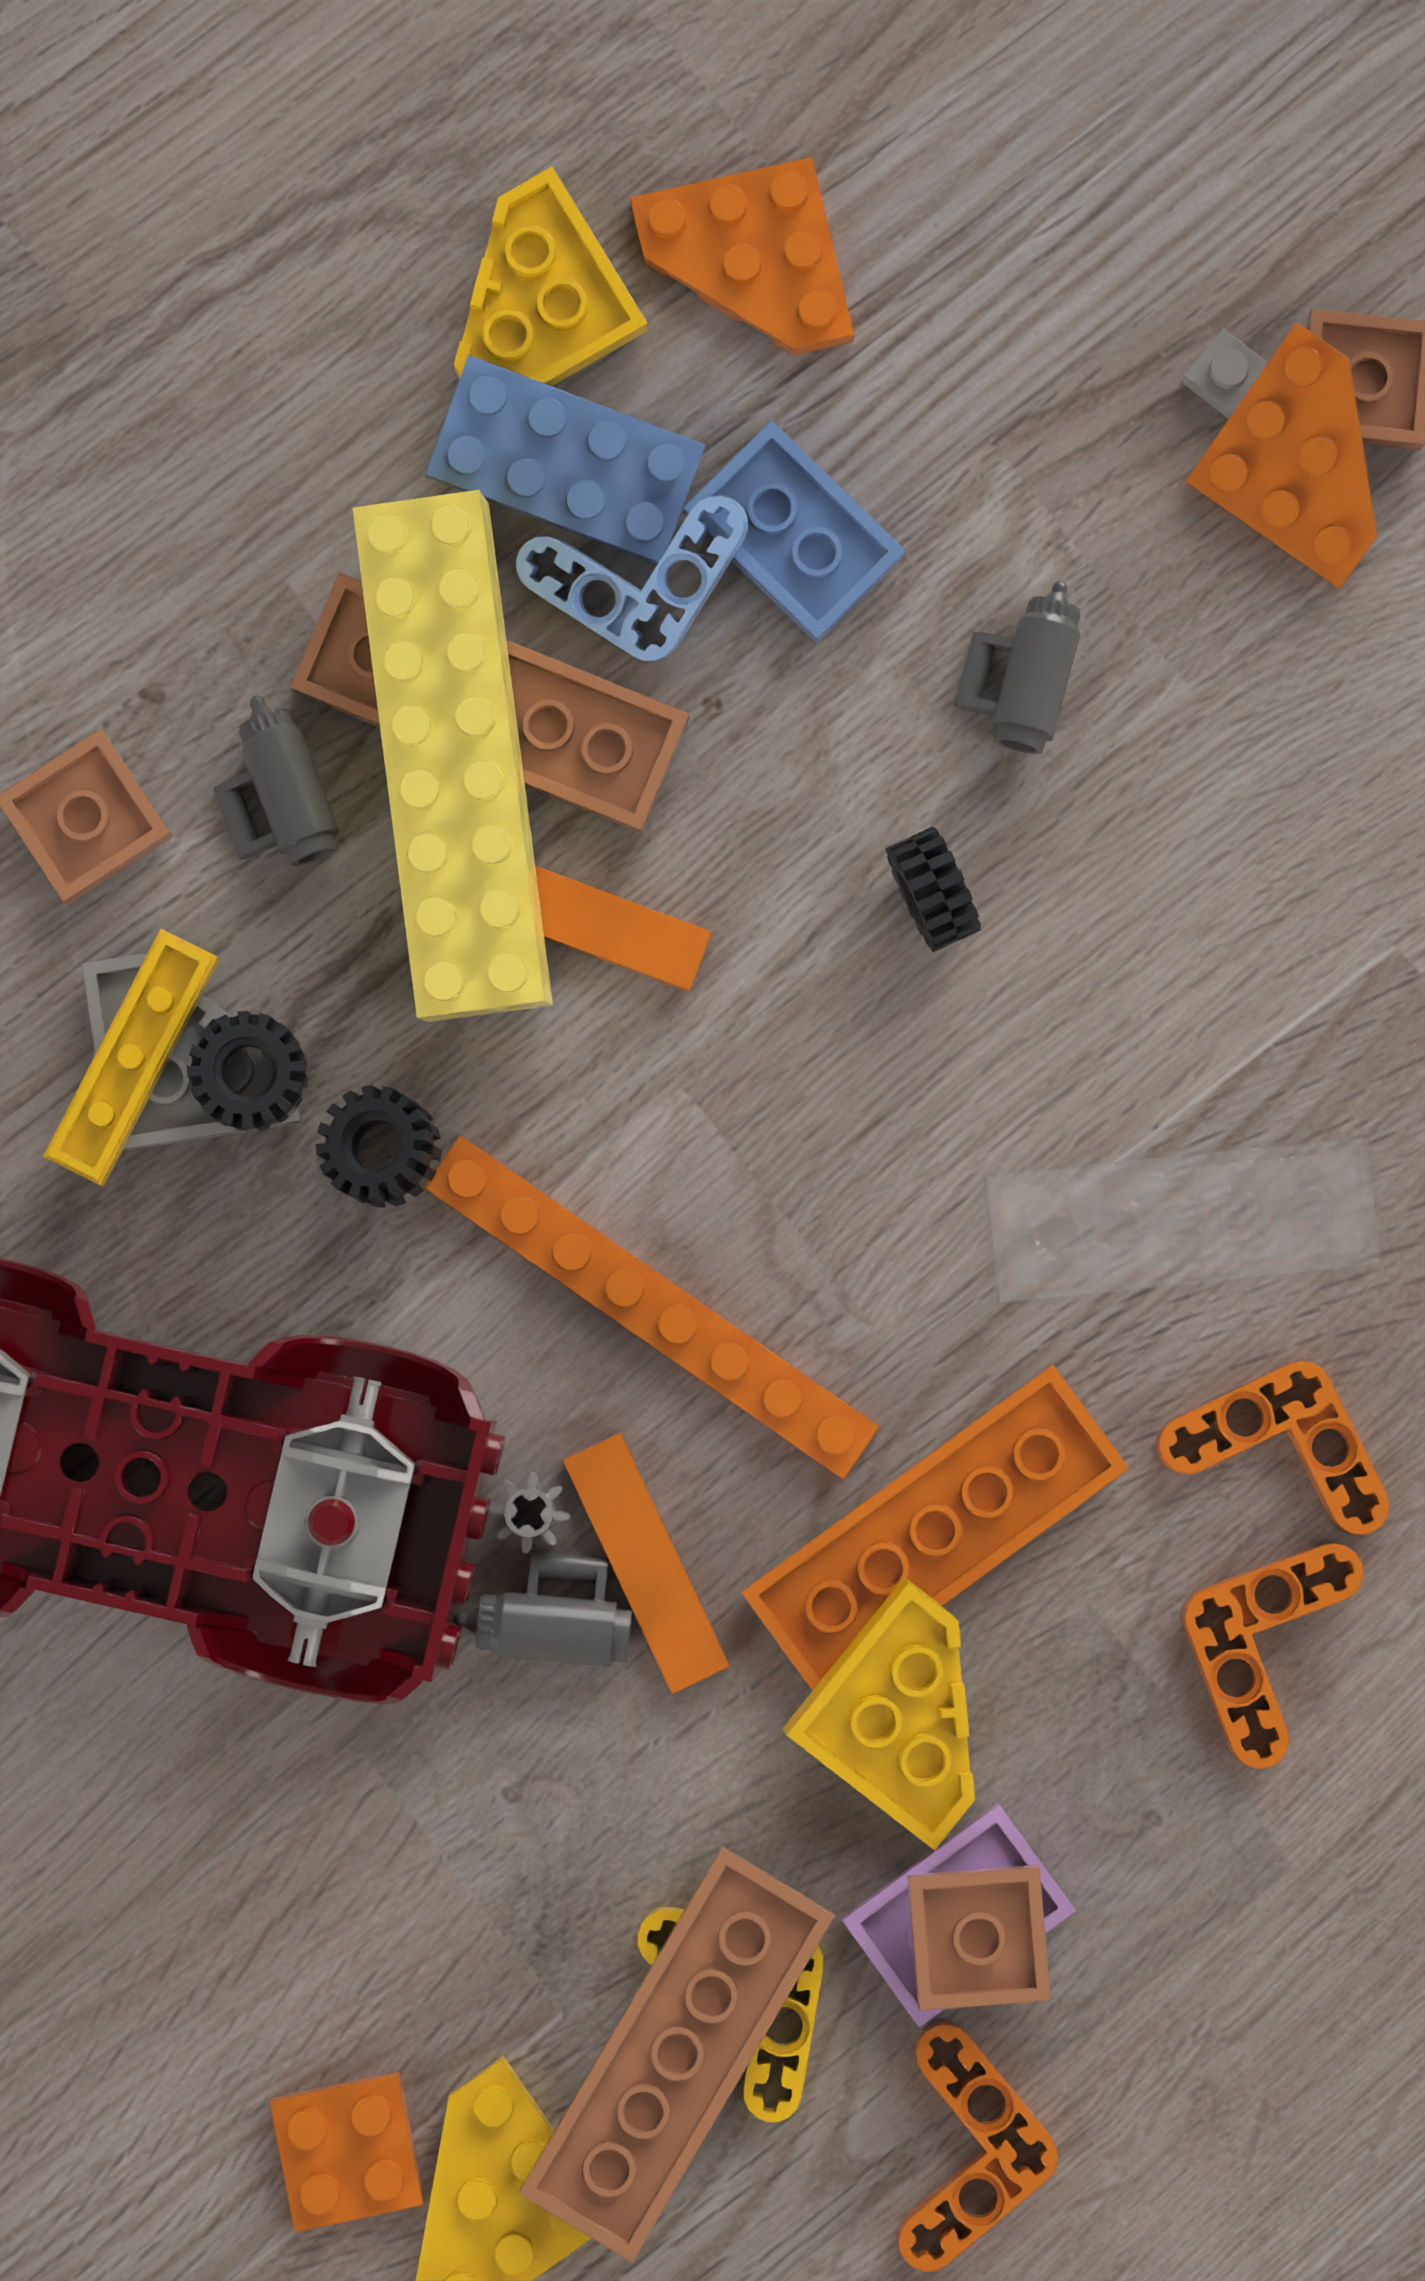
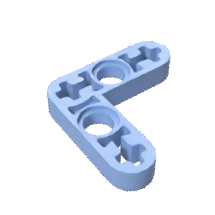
M708 496L698 501L687 515L642 590L566 541L552 536L535 537L527 541L519 550L516 558V572L520 581L529 590L628 654L643 661H657L670 656L680 645L744 541L748 531V518L743 507L735 500L726 496ZM724 507L730 512L726 522L733 528V532L729 538L717 536L707 549V552L719 556L714 566H712L702 554L684 549V545L689 537L696 545H701L709 531L707 523L702 521L706 512L718 514ZM553 548L558 553L554 563L565 572L575 574L578 564L586 569L572 583L568 600L562 597L560 592L569 584L556 576H545L541 581L536 577L539 567L532 561L535 553L547 554ZM681 560L693 562L701 573L699 590L690 597L676 595L668 584L670 568ZM595 580L607 582L615 593L616 602L614 608L608 615L603 617L591 615L583 605V592L588 584ZM657 592L666 603L685 609V613L681 620L674 613H668L660 627V632L667 637L663 645L654 643L645 649L640 645L643 633L636 627L640 620L650 622L657 617L663 607L660 604L651 602L653 595Z

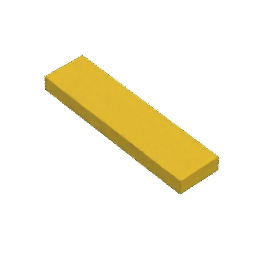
M160 928L45 1151L44 1158L104 1187L220 961L217 956Z

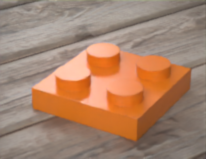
M400 2071L271 2099L270 2107L295 2232L422 2206L424 2204L425 2198Z

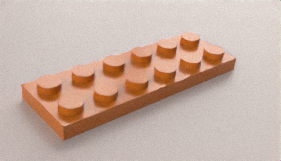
M1052 1364L746 1587L741 1593L813 1691L904 1577L943 1606L1130 1468Z

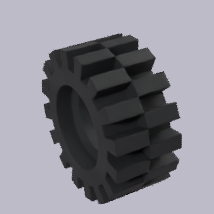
M932 826L886 848L888 863L892 868L893 877L899 885V892L902 898L905 899L908 906L907 909L911 917L914 918L919 933L923 935L925 943L931 948V951H938L981 931L979 915L972 903L973 898L970 890L964 883V876L961 870H958L951 850L948 851L942 835L940 836L936 828Z
M237 1011V1016L228 1017L223 1015L216 1019L218 1023L210 1029L206 1026L199 1033L202 1038L197 1046L192 1045L189 1053L192 1057L191 1066H187V1077L191 1080L192 1088L190 1089L194 1098L201 1104L202 1109L215 1120L225 1126L234 1127L236 1130L248 1131V1129H257L261 1131L269 1129V1125L276 1121L282 1123L289 1117L287 1113L293 1107L298 1108L303 1100L301 1097L302 1090L307 1088L309 1077L306 1075L308 1063L306 1055L300 1047L301 1044L281 1022L278 1023L271 1016L262 1013L254 1015L249 1011ZM245 1047L258 1048L267 1053L273 1066V1074L269 1085L262 1092L252 1096H241L232 1092L224 1079L226 1061L235 1051Z
M373 1085L362 1086V1095H358L351 1090L342 1095L346 1102L343 1108L333 1103L326 1111L334 1117L331 1125L320 1122L317 1133L326 1137L325 1143L316 1144V1155L326 1161L319 1165L323 1175L333 1180L330 1184L337 1190L363 1204L366 1202L373 1207L385 1208V1202L394 1206L405 1204L406 1201L403 1195L409 1193L417 1197L424 1191L418 1184L420 1180L425 1177L432 1181L437 1172L430 1168L429 1165L431 1159L438 1161L441 1159L442 1150L436 1147L433 1142L434 1140L441 1139L439 1130L430 1124L433 1118L427 1110L393 1088L383 1086L382 1090H379ZM390 1124L397 1130L400 1138V1149L397 1157L390 1165L383 1169H366L358 1156V1144L362 1135L374 1125Z

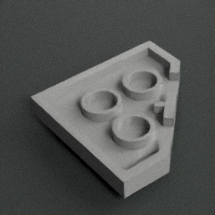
M145 953L82 963L95 1054L146 957ZM204 995L201 996L122 1152L257 1130H236L234 1127L225 1126L202 1109L201 1104L194 1098L190 1089L192 1088V1083L187 1077V1066H191L192 1057L189 1053L192 1045L197 1046L202 1037L199 1033L206 1026L209 1029L218 1023L216 1019L223 1015L233 1017ZM245 1047L235 1051L228 1058L224 1067V1079L228 1088L241 1096H252L262 1092L269 1085L273 1074L272 1062L267 1053L254 1047ZM300 1105L298 1108L293 1107L287 1113L289 1117L282 1123L276 1121L270 1124L269 1127L274 1128L302 1123Z

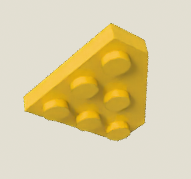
M552 166L498 197L487 248L481 260L470 301V311L462 341L459 342L454 361V369L459 379L467 357L471 355L544 384L554 386L648 331L647 321Z
M904 1577L782 1729L786 1736L925 1844L936 1850L975 1801L974 1779L970 1771L967 1737L970 1736L965 1685L962 1682L959 1647H961L959 1621L954 1615Z
M504 2055L452 2091L448 2097L416 2281H533L591 2239L519 2194L522 2184L550 2139L554 2129Z

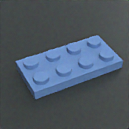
M468 355L425 477L463 492L480 490L487 501L658 564L670 545L705 444Z

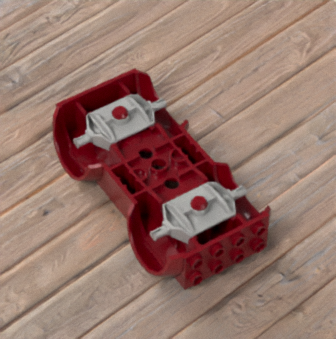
M0 1258V1617L12 1615L35 1590L183 1623L187 1624V1630L196 1655L213 1665L273 1685L362 1703L394 1704L400 1702L423 1681L432 1682L438 1675L440 1668L450 1669V1666L454 1664L462 1629L460 1626L450 1624L455 1603L464 1605L465 1601H468L476 1569V1563L465 1561L470 1538L479 1540L480 1537H483L491 1503L490 1499L480 1497L484 1475L494 1476V1474H497L505 1443V1436L494 1434L497 1420L485 1418L468 1379L457 1370L422 1355L383 1344L350 1338L321 1335L282 1337L270 1341L246 1364L96 1330L97 1327L86 1292L79 1285L50 1271ZM75 1443H85L91 1446L96 1451L99 1459L97 1472L92 1478L84 1482H76L69 1479L61 1468L63 1452ZM137 1458H147L153 1461L159 1468L161 1475L160 1484L156 1491L146 1497L135 1495L128 1489L125 1483L126 1469ZM203 1472H212L219 1475L227 1487V1496L224 1503L213 1511L198 1509L189 1497L191 1481Z

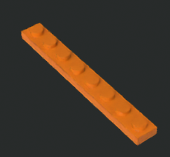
M461 1135L435 1171L437 1172L433 1180H428L424 1185V1188L842 1480H844L880 1428L873 1421Z

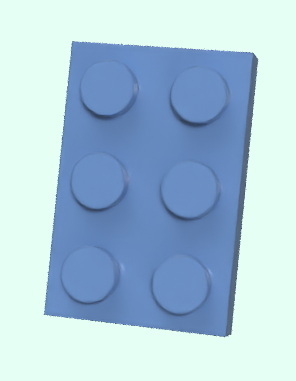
M772 420L683 507V514L687 517L697 502L708 496H726L735 500L743 507L748 518V531L731 561L816 644L906 554V550ZM724 507L718 514L709 512L704 514L702 521L709 526L706 537L711 542L717 536L729 538L733 532V528L726 522L730 512Z

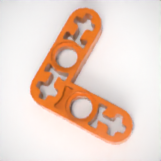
M1297 1361L1285 1364L1170 1420L1162 1426L1157 1435L1156 1451L1162 1464L1174 1473L1193 1474L1201 1472L1286 1430L1330 1520L1337 1528L1345 1533L1364 1535L1376 1531L1383 1525L1388 1516L1389 1501L1387 1493L1329 1376L1323 1368L1313 1362ZM1294 1372H1297L1302 1380L1313 1378L1317 1389L1309 1394L1312 1404L1305 1408L1304 1404L1297 1400L1278 1407L1277 1409L1284 1415L1285 1419L1276 1424L1272 1405L1259 1391V1388L1269 1384L1270 1395L1276 1396L1292 1387L1290 1375ZM1239 1399H1247L1255 1403L1261 1414V1422L1257 1431L1245 1437L1233 1433L1226 1422L1227 1409L1230 1404ZM1212 1412L1215 1430L1222 1440L1228 1444V1447L1218 1452L1216 1439H1212L1195 1449L1197 1460L1193 1463H1189L1185 1456L1173 1457L1169 1447L1177 1442L1175 1431L1182 1427L1187 1435H1192L1210 1428L1202 1419V1416ZM1325 1429L1339 1432L1345 1439L1347 1446L1346 1455L1343 1460L1331 1467L1319 1463L1312 1452V1442L1315 1436ZM1356 1464L1358 1465L1362 1475L1351 1477L1349 1480L1358 1495L1370 1494L1373 1498L1374 1504L1366 1509V1514L1369 1518L1366 1522L1362 1523L1355 1516H1344L1342 1507L1350 1502L1349 1496L1343 1484H1336L1330 1490L1325 1480L1326 1477L1345 1474Z
M1336 1543L1320 1544L1195 1591L1183 1605L1181 1614L1183 1627L1228 1748L1237 1760L1249 1767L1257 1769L1272 1767L1284 1757L1289 1744L1287 1727L1252 1634L1344 1601L1354 1595L1362 1584L1364 1576L1363 1565L1356 1552L1345 1545ZM1330 1554L1334 1562L1347 1563L1349 1572L1340 1576L1341 1588L1334 1590L1332 1584L1327 1582L1311 1585L1306 1588L1314 1598L1312 1601L1303 1602L1302 1584L1292 1572V1566L1301 1563V1574L1308 1576L1324 1568L1323 1557ZM1274 1575L1286 1582L1289 1587L1290 1597L1284 1609L1276 1613H1267L1259 1608L1255 1601L1254 1593L1260 1580ZM1209 1598L1215 1606H1226L1229 1616L1220 1621L1225 1639L1231 1641L1239 1635L1242 1642L1241 1648L1222 1649L1210 1659L1206 1655L1205 1647L1218 1646L1214 1633L1210 1627H1198L1195 1617L1204 1613L1202 1602ZM1230 1659H1241L1252 1670V1684L1247 1692L1242 1695L1229 1696L1218 1685V1670L1223 1663ZM1261 1696L1265 1703V1708L1252 1709L1254 1717L1261 1728H1272L1274 1731V1738L1266 1742L1268 1753L1263 1756H1259L1257 1751L1252 1748L1243 1749L1241 1740L1250 1735L1245 1716L1238 1714L1231 1720L1227 1710L1230 1707L1248 1706Z
M947 2020L934 2021L923 2028L917 2036L915 2043V2057L922 2073L984 2149L911 2209L900 2222L897 2232L900 2252L908 2264L914 2269L924 2272L937 2271L947 2266L1048 2181L1055 2172L1058 2163L1057 2147L1048 2131L966 2030L957 2023ZM937 2036H940L946 2043L952 2041L955 2037L961 2042L955 2052L958 2060L968 2072L977 2061L984 2068L982 2071L966 2077L956 2093H952L947 2085L958 2081L957 2076L943 2061L935 2066L928 2062L934 2054L930 2042ZM982 2085L994 2086L1004 2095L1005 2104L1003 2111L997 2118L991 2121L978 2120L968 2111L967 2102L969 2095L974 2089ZM1017 2113H1020L1025 2121L1013 2126L1025 2143L1032 2145L1039 2140L1044 2144L1038 2151L1042 2163L1034 2170L1026 2163L1018 2168L1011 2164L1017 2158V2154L1013 2145L1004 2134L995 2145L988 2138L1005 2130ZM980 2178L987 2180L994 2186L996 2199L989 2211L975 2215L968 2213L961 2207L959 2193L966 2182ZM947 2200L955 2218L966 2226L967 2229L962 2234L957 2235L951 2223L938 2236L941 2249L938 2252L932 2254L929 2249L922 2248L916 2253L911 2248L917 2241L913 2229L922 2223L925 2228L931 2230L945 2220L944 2212L938 2209L937 2206Z

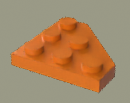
M812 157L630 197V206L644 265L664 277L667 275L696 292L697 297L735 321L740 323L742 320L771 338V343L793 356L854 341V331Z
M1296 322L1186 480L1188 484L1339 589L1378 537L1350 359Z

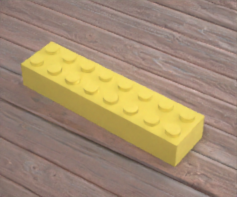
M480 490L354 507L352 509L417 1018L426 1022L553 1006L489 504Z

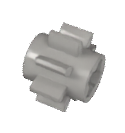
M531 1472L528 1478L527 1489L518 1490L512 1482L505 1480L503 1482L504 1490L511 1497L506 1505L496 1504L489 1508V1511L494 1514L504 1515L507 1523L499 1531L497 1538L499 1540L508 1538L513 1532L522 1536L521 1548L523 1553H529L532 1547V1539L535 1536L542 1535L547 1543L555 1545L557 1543L556 1536L549 1528L554 1520L565 1521L570 1519L571 1514L565 1511H555L553 1500L561 1494L563 1488L556 1486L547 1493L538 1490V1474ZM524 1496L529 1501H535L539 1498L544 1500L547 1507L542 1510L540 1515L545 1524L537 1530L531 1524L524 1525L521 1528L516 1525L514 1518L518 1516L520 1509L515 1502L520 1497Z

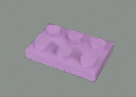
M998 1802L940 1844L936 1850L929 1852L841 1917L843 1923L918 2027H921L944 2009L919 2011L907 1875L1038 1865L1040 1867L1045 1934L1076 1912V1909Z

